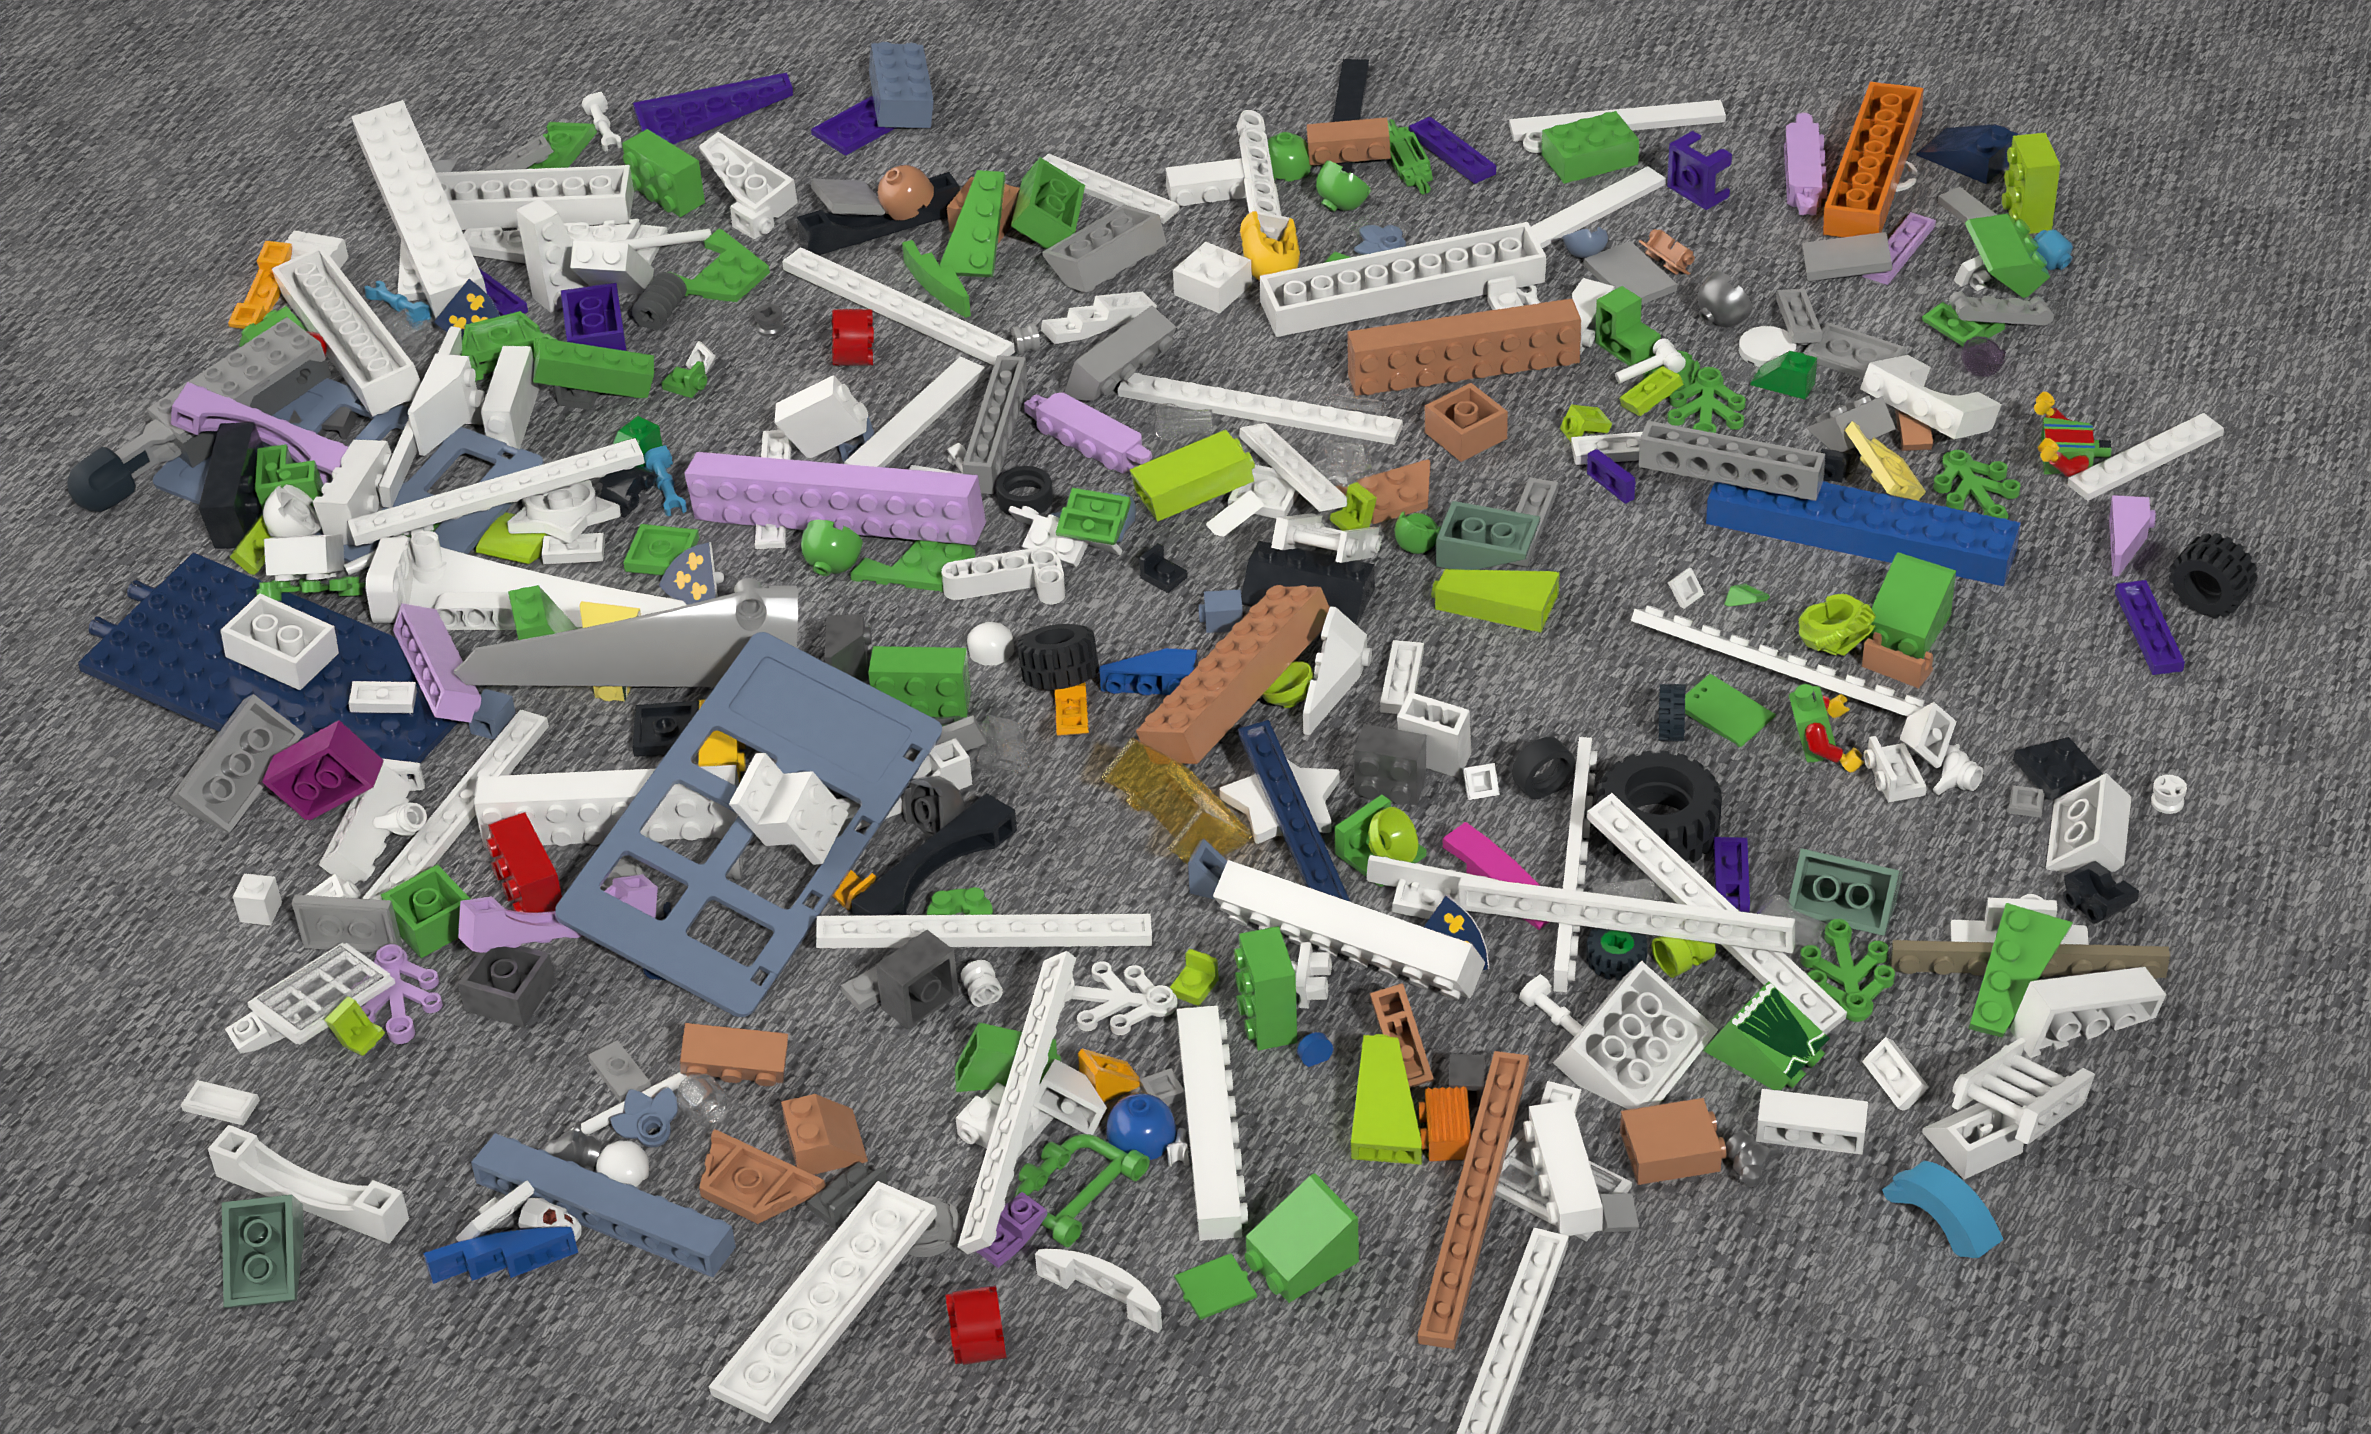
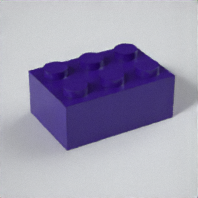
M617 283L561 290L567 342L627 351Z

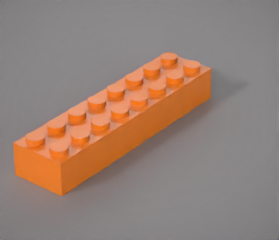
M1878 82L1869 83L1824 207L1823 235L1851 237L1882 233L1922 116L1924 88Z

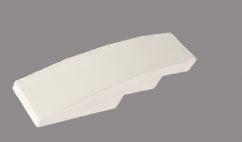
M1143 291L1095 296L1093 306L1069 308L1067 318L1043 320L1041 331L1054 344L1078 341L1125 324L1151 305L1154 308L1157 305Z

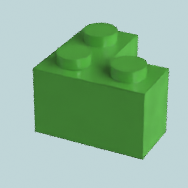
M1620 286L1597 299L1595 343L1628 366H1632L1644 361L1651 354L1652 357L1656 356L1653 353V346L1660 340L1661 335L1641 322L1642 298L1625 287Z
M287 444L258 448L255 490L262 509H264L267 498L280 485L281 488L286 484L292 485L306 493L313 501L316 497L323 496L321 490L323 482L315 460L293 463Z

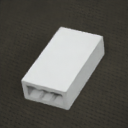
M573 240L570 268L590 286L617 283L618 293L643 294V291L653 280L654 268L628 243Z
M502 347L481 409L486 436L505 442L507 445L517 449L521 447L539 392L538 383L533 382L534 360L531 347ZM504 452V454H503L502 456H504V455H512V454H509V453H507V452Z

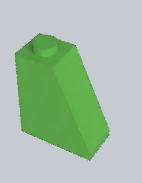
M978 1022L955 1066L956 1092L990 1090L997 1083L1006 1087L1022 1032ZM1052 1039L1048 1052V1062L1043 1069L1039 1084H1041L1054 1060L1056 1059L1061 1062V1056L1057 1054L1056 1039Z

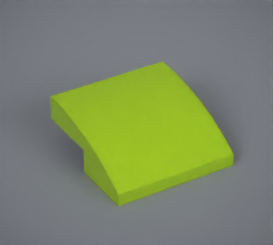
M505 512L486 530L476 546V552L530 564L541 556L544 536L551 535L546 533L510 534L507 522L516 514Z

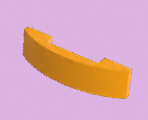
M265 241L256 261L259 266L257 275L244 303H237L228 322L229 327L244 329L251 323L256 325L263 321V318L273 309L281 295V291L272 268L291 260L293 249L291 243Z
M1086 682L1070 688L1056 689L1057 736L1089 734Z

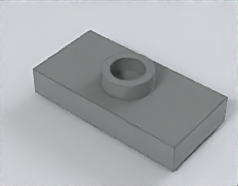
M618 1040L588 1054L589 1063L620 1103L625 1101L628 1090L634 1089L642 1092L651 1087L648 1078Z

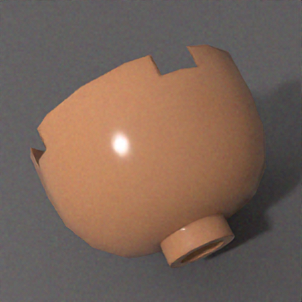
M900 165L892 168L881 178L878 185V199L885 212L895 220H907L919 214L917 210L923 204L927 207L934 195V187L926 174L911 165Z

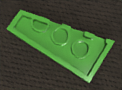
M549 122L547 125L548 133L543 134L554 152L549 154L545 161L534 163L528 169L568 168L596 135L595 125Z
M977 170L939 265L940 268L951 265L957 276L993 278L1006 179L1004 172Z
M2010 903L2005 904L1968 1029L2003 1038L2017 1014L2030 981L2040 979L2044 969L2071 929L2073 922Z

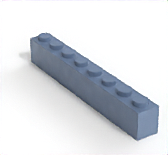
M495 1133L471 1162L477 1184L508 1195L528 1180L534 1188V1193L529 1198H544L551 1204L565 1208L567 1213L578 1219L580 1225L711 1277L715 1276L736 1248L732 1226L723 1220L712 1219L690 1207L684 1208L669 1202L662 1196H654L641 1191L634 1185L623 1184L610 1179L603 1173H595L580 1167L573 1161H565L554 1157L545 1150L531 1148L514 1138H506Z

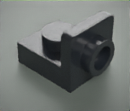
M1822 448L1820 453L1826 454L1823 480L1842 483L1851 460V454Z
M1159 543L1144 552L1139 559L1140 579L1166 593L1172 591L1188 578L1186 569L1164 558V546Z

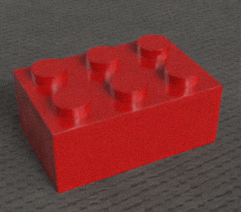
M526 812L489 824L491 838L486 839V843L492 858H496V861L491 863L497 881L504 880L502 889L508 902L514 900L515 903L512 904L513 911L525 913L555 911L556 905L562 898L558 875Z

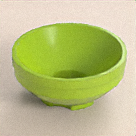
M1299 661L1291 662L1288 668L1261 695L1262 698L1268 703L1284 706V708L1294 707L1299 702L1305 700L1310 681L1314 680L1310 665Z
M1388 807L1373 816L1368 832V845L1371 852L1378 857H1387L1411 863L1417 855L1418 837L1408 815L1396 807ZM1380 835L1383 837L1385 841V848L1382 844Z

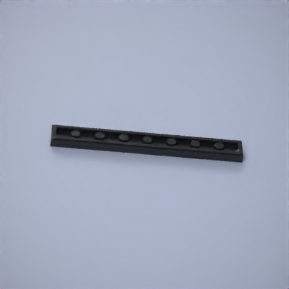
M1343 59L1332 122L1361 120L1369 60ZM1354 162L1336 163L1343 167L1341 170L1348 174L1352 173Z

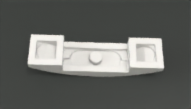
M1039 1249L1035 1253L1038 1276L1065 1289H1068L1073 1281L1077 1280L1127 1304L1128 1319L1157 1333L1162 1329L1161 1307L1157 1300L1140 1281L1125 1270L1103 1259L1076 1251Z

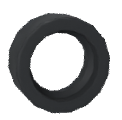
M1034 466L1013 467L1003 472L997 479V502L999 508L1007 515L1012 516L1009 512L1010 506L1019 509L1027 506L1036 510L1040 515L1052 505V480L1050 475L1043 469ZM1020 487H1034L1040 490L1028 496H1016L1009 493Z
M1543 737L1533 741L1520 752L1513 764L1512 777L1514 782L1527 796L1532 799H1541L1562 790L1567 785L1575 772L1576 761L1574 755L1561 741L1555 737ZM1553 760L1545 772L1534 777L1542 765Z

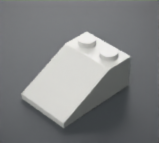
M435 353L408 410L419 455L425 456L458 428L463 426L471 419L475 409L480 406L481 393L476 387L475 370L471 368L469 356Z

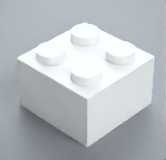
M1204 242L1173 270L1174 295L1221 313L1252 285L1251 259Z

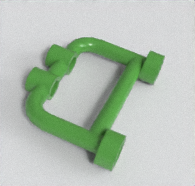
M1091 1134L1073 1136L1061 1146L1054 1142H1049L1042 1151L1041 1158L1044 1162L1039 1167L1027 1163L1019 1173L1021 1184L1016 1189L1014 1198L1021 1192L1029 1196L1034 1190L1039 1191L1047 1183L1048 1177L1057 1168L1061 1170L1070 1161L1071 1155L1078 1149L1089 1148L1112 1160L1056 1216L1047 1212V1216L1041 1223V1225L1053 1231V1239L1065 1247H1070L1080 1237L1082 1232L1081 1222L1074 1218L1120 1173L1133 1181H1137L1142 1177L1149 1167L1150 1160L1148 1156L1137 1150L1126 1153Z

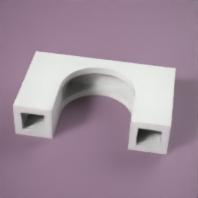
M1904 355L1869 363L1860 388L1861 390L1876 398L1883 396L1885 403L1953 439L1988 432L1993 428L2002 404L1979 392L1955 396L1939 393L1924 387L1931 367L1915 358Z

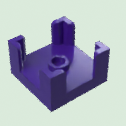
M1691 131L1669 144L1667 187L1703 209L1708 210L1730 197L1729 188H1725L1715 194L1716 174L1732 164V153L1725 149H1720L1707 157L1689 147L1701 139V135Z

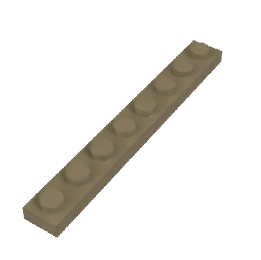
M1893 940L1890 965L1894 971L1905 974L1936 972L1940 975L1971 973L1972 975L1980 976L1985 974L1994 942ZM2060 944L2041 976H2077L2146 967L2154 979L2166 978L2170 960L2169 946Z

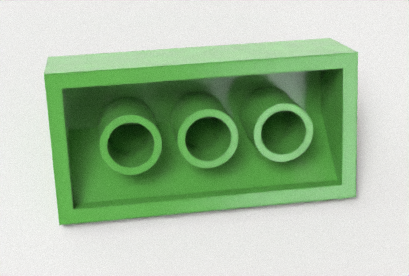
M535 338L534 383L634 398H648L654 377V355Z

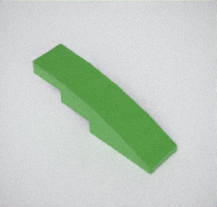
M913 240L902 242L904 263L914 278L945 306L965 318L970 317L969 295L953 267L948 265L940 268L932 252L921 255Z

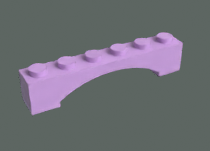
M187 382L172 405L171 425L199 435L200 431H218L219 425L222 423L255 422L261 441L272 446L287 444L291 457L298 463L315 460L323 485L333 481L332 472L335 467H342L341 458L348 449L347 446L340 442L332 441L313 431L305 430L290 424L286 420L278 419L263 413L259 409L248 407L229 397L221 396Z
M643 874L614 878L613 885L604 891L655 918L658 887ZM492 896L460 901L458 938L475 952L483 953L490 951L491 948L504 946L516 948L523 943H548L556 938H579L582 936L559 923L556 919L555 911L543 913L512 911L502 907Z

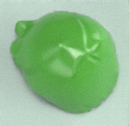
M1402 512L1394 528L1395 539L1399 546L1407 552L1421 554L1435 546L1441 527H1438L1431 517L1423 513H1413L1405 517V512Z

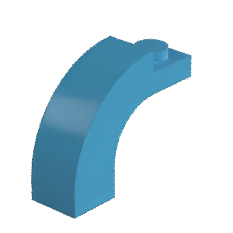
M1922 1161L1913 1169L1896 1174L1893 1177V1182L1882 1189L1885 1198L1890 1202L1913 1204L1927 1211L1943 1229L1953 1252L1960 1257L1980 1258L2003 1240L1994 1218L1979 1196L1960 1177L1941 1165Z

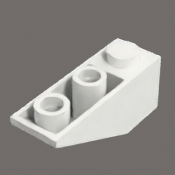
M1583 278L1573 291L1572 298L1581 317L1580 355L1586 346L1591 347L1594 342L1597 299L1613 291L1615 286Z

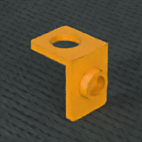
M850 870L833 897L844 908L850 910L852 908L851 901L859 893L864 892L874 884L876 876L871 873L862 880Z

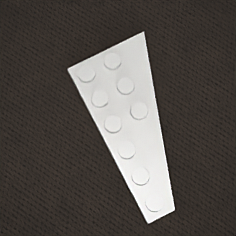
M629 219V224L615 225L614 220L604 221V224L599 226H589L586 222L563 223L572 242L573 240L613 242L633 239L640 227L639 219ZM519 226L517 230L503 231L501 227L470 228L464 232V237L473 256L526 263Z

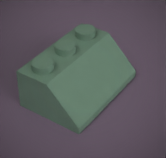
M1801 848L1786 913L1826 923L1833 919H1843L1852 929L1885 936L1897 902L1904 871Z

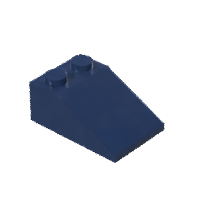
M1996 124L1946 128L1918 151L1917 156L1987 184L2009 165L2007 150L2012 146L2013 136L2019 134Z

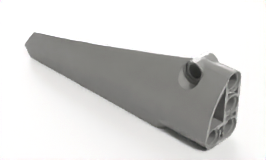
M745 578L736 583L734 587L735 593L615 622L477 647L454 670V674L466 685L716 687L745 645L756 633H769L797 648V586L768 585L767 588H762L760 582L756 579Z

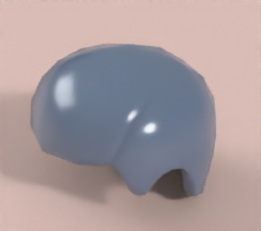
M1598 227L1597 231L1592 233L1589 229H1582L1562 236L1568 252L1574 257L1583 259L1600 253L1608 242L1607 231L1601 227Z

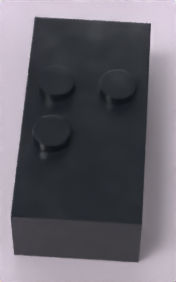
M255 422L222 423L219 425L198 507L215 549L236 548L256 522L257 515L262 511L255 490L257 450L264 446Z

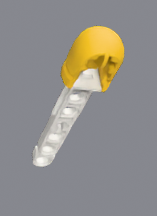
M1244 110L1237 122L1238 135L1241 136L1239 144L1244 168V184L1249 214L1241 223L1240 234L1244 257L1251 259L1252 275L1260 281V276L1297 269L1300 251L1294 220L1281 216L1267 136L1264 132V119L1255 111Z

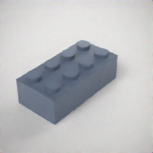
M871 43L869 75L878 127L931 128L933 95L923 45L915 43Z

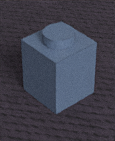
M1241 589L1204 592V604L1198 605L1199 622H1206V633L1231 632L1233 626L1243 619Z
M484 689L480 694V708L477 712H474L472 721L469 723L470 732L474 735L495 740L516 715L513 697Z

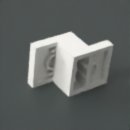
M766 753L755 754L729 803L765 846L795 844L813 865L823 864L849 814L813 771L783 774Z

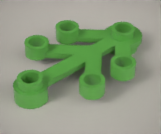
M1704 367L1698 371L1693 384L1680 391H1674L1669 396L1670 405L1680 408L1670 410L1667 421L1671 425L1679 426L1684 424L1686 417L1700 410V422L1696 423L1693 429L1716 433V426L1711 423L1713 410L1726 420L1727 427L1730 429H1740L1744 426V416L1734 411L1743 410L1746 399L1744 396L1734 393L1723 385L1724 379L1718 369ZM1702 392L1701 397L1686 404L1688 398ZM1714 393L1727 400L1728 407L1714 397Z
M1963 450L1947 452L1943 456L1942 461L1945 471L1943 474L1935 476L1934 490L1938 493L1950 492L1952 481L1956 475H1960L1962 481L1955 492L1947 495L1946 507L1963 510L1965 499L1971 491L1984 510L1983 515L2008 519L2005 507L1995 504L1986 492L1988 490L1998 493L2008 499H2015L2019 496L2021 485L2018 481L2008 479L2003 483L1997 482L2006 478L2008 466L2001 461L1992 462L1990 465L1974 461L1971 455ZM1973 472L1988 475L1993 480L1976 476Z
M341 577V579H331L329 583L323 584L317 581V579L306 580V578H300L299 585H291L290 580H272V582H260L259 589H256L257 595L263 594L276 601L282 600V592L302 591L308 593L321 592L328 589L329 591H338L339 596L363 595V588L366 587V582H359V577Z
M1833 919L1825 927L1824 939L1827 944L1835 948L1839 967L1821 957V950L1813 945H1807L1801 949L1800 962L1807 968L1815 969L1809 971L1807 975L1813 981H1820L1815 983L1847 1012L1846 1019L1860 1022L1872 1014V1000L1884 988H1889L1894 983L1895 971L1892 967L1887 965L1876 967L1879 963L1887 960L1889 947L1883 941L1871 942L1868 945L1867 955L1854 967L1849 948L1852 929L1845 920ZM1875 968L1873 981L1860 992L1858 983ZM1827 976L1844 985L1845 992L1828 984Z

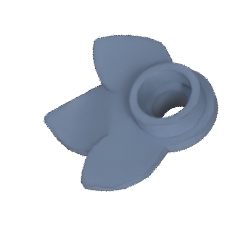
M1367 225L1359 229L1364 241L1355 246L1354 251L1366 255L1406 247V241L1402 238V230L1396 226L1387 225L1381 228L1377 225Z
M669 1087L660 1091L654 1099L642 1092L630 1089L624 1102L625 1113L612 1117L610 1121L615 1132L621 1137L638 1139L641 1144L647 1147L661 1146L669 1139L671 1134L670 1122L678 1112L676 1097ZM656 1128L660 1130L655 1135L648 1134L650 1129Z

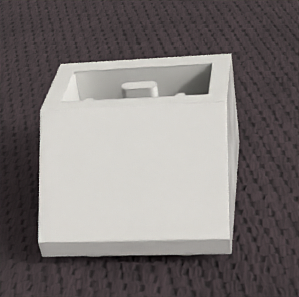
M1980 1102L1926 1126L1922 1131L1926 1138L1964 1180L2021 1154L2024 1146L2023 1142L2015 1139L2019 1128L2016 1120Z

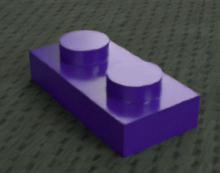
M1595 449L1589 452L1587 474L1626 504L1634 500L1636 482L1633 475L1625 471L1600 450Z

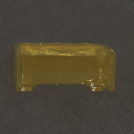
M1131 737L1100 776L1103 781L1121 789L1127 795L1125 801L1137 811L1145 809L1161 822L1175 837L1167 849L1178 855L1187 865L1199 841L1203 838L1222 856H1225L1245 846L1253 836L1252 832L1189 768Z

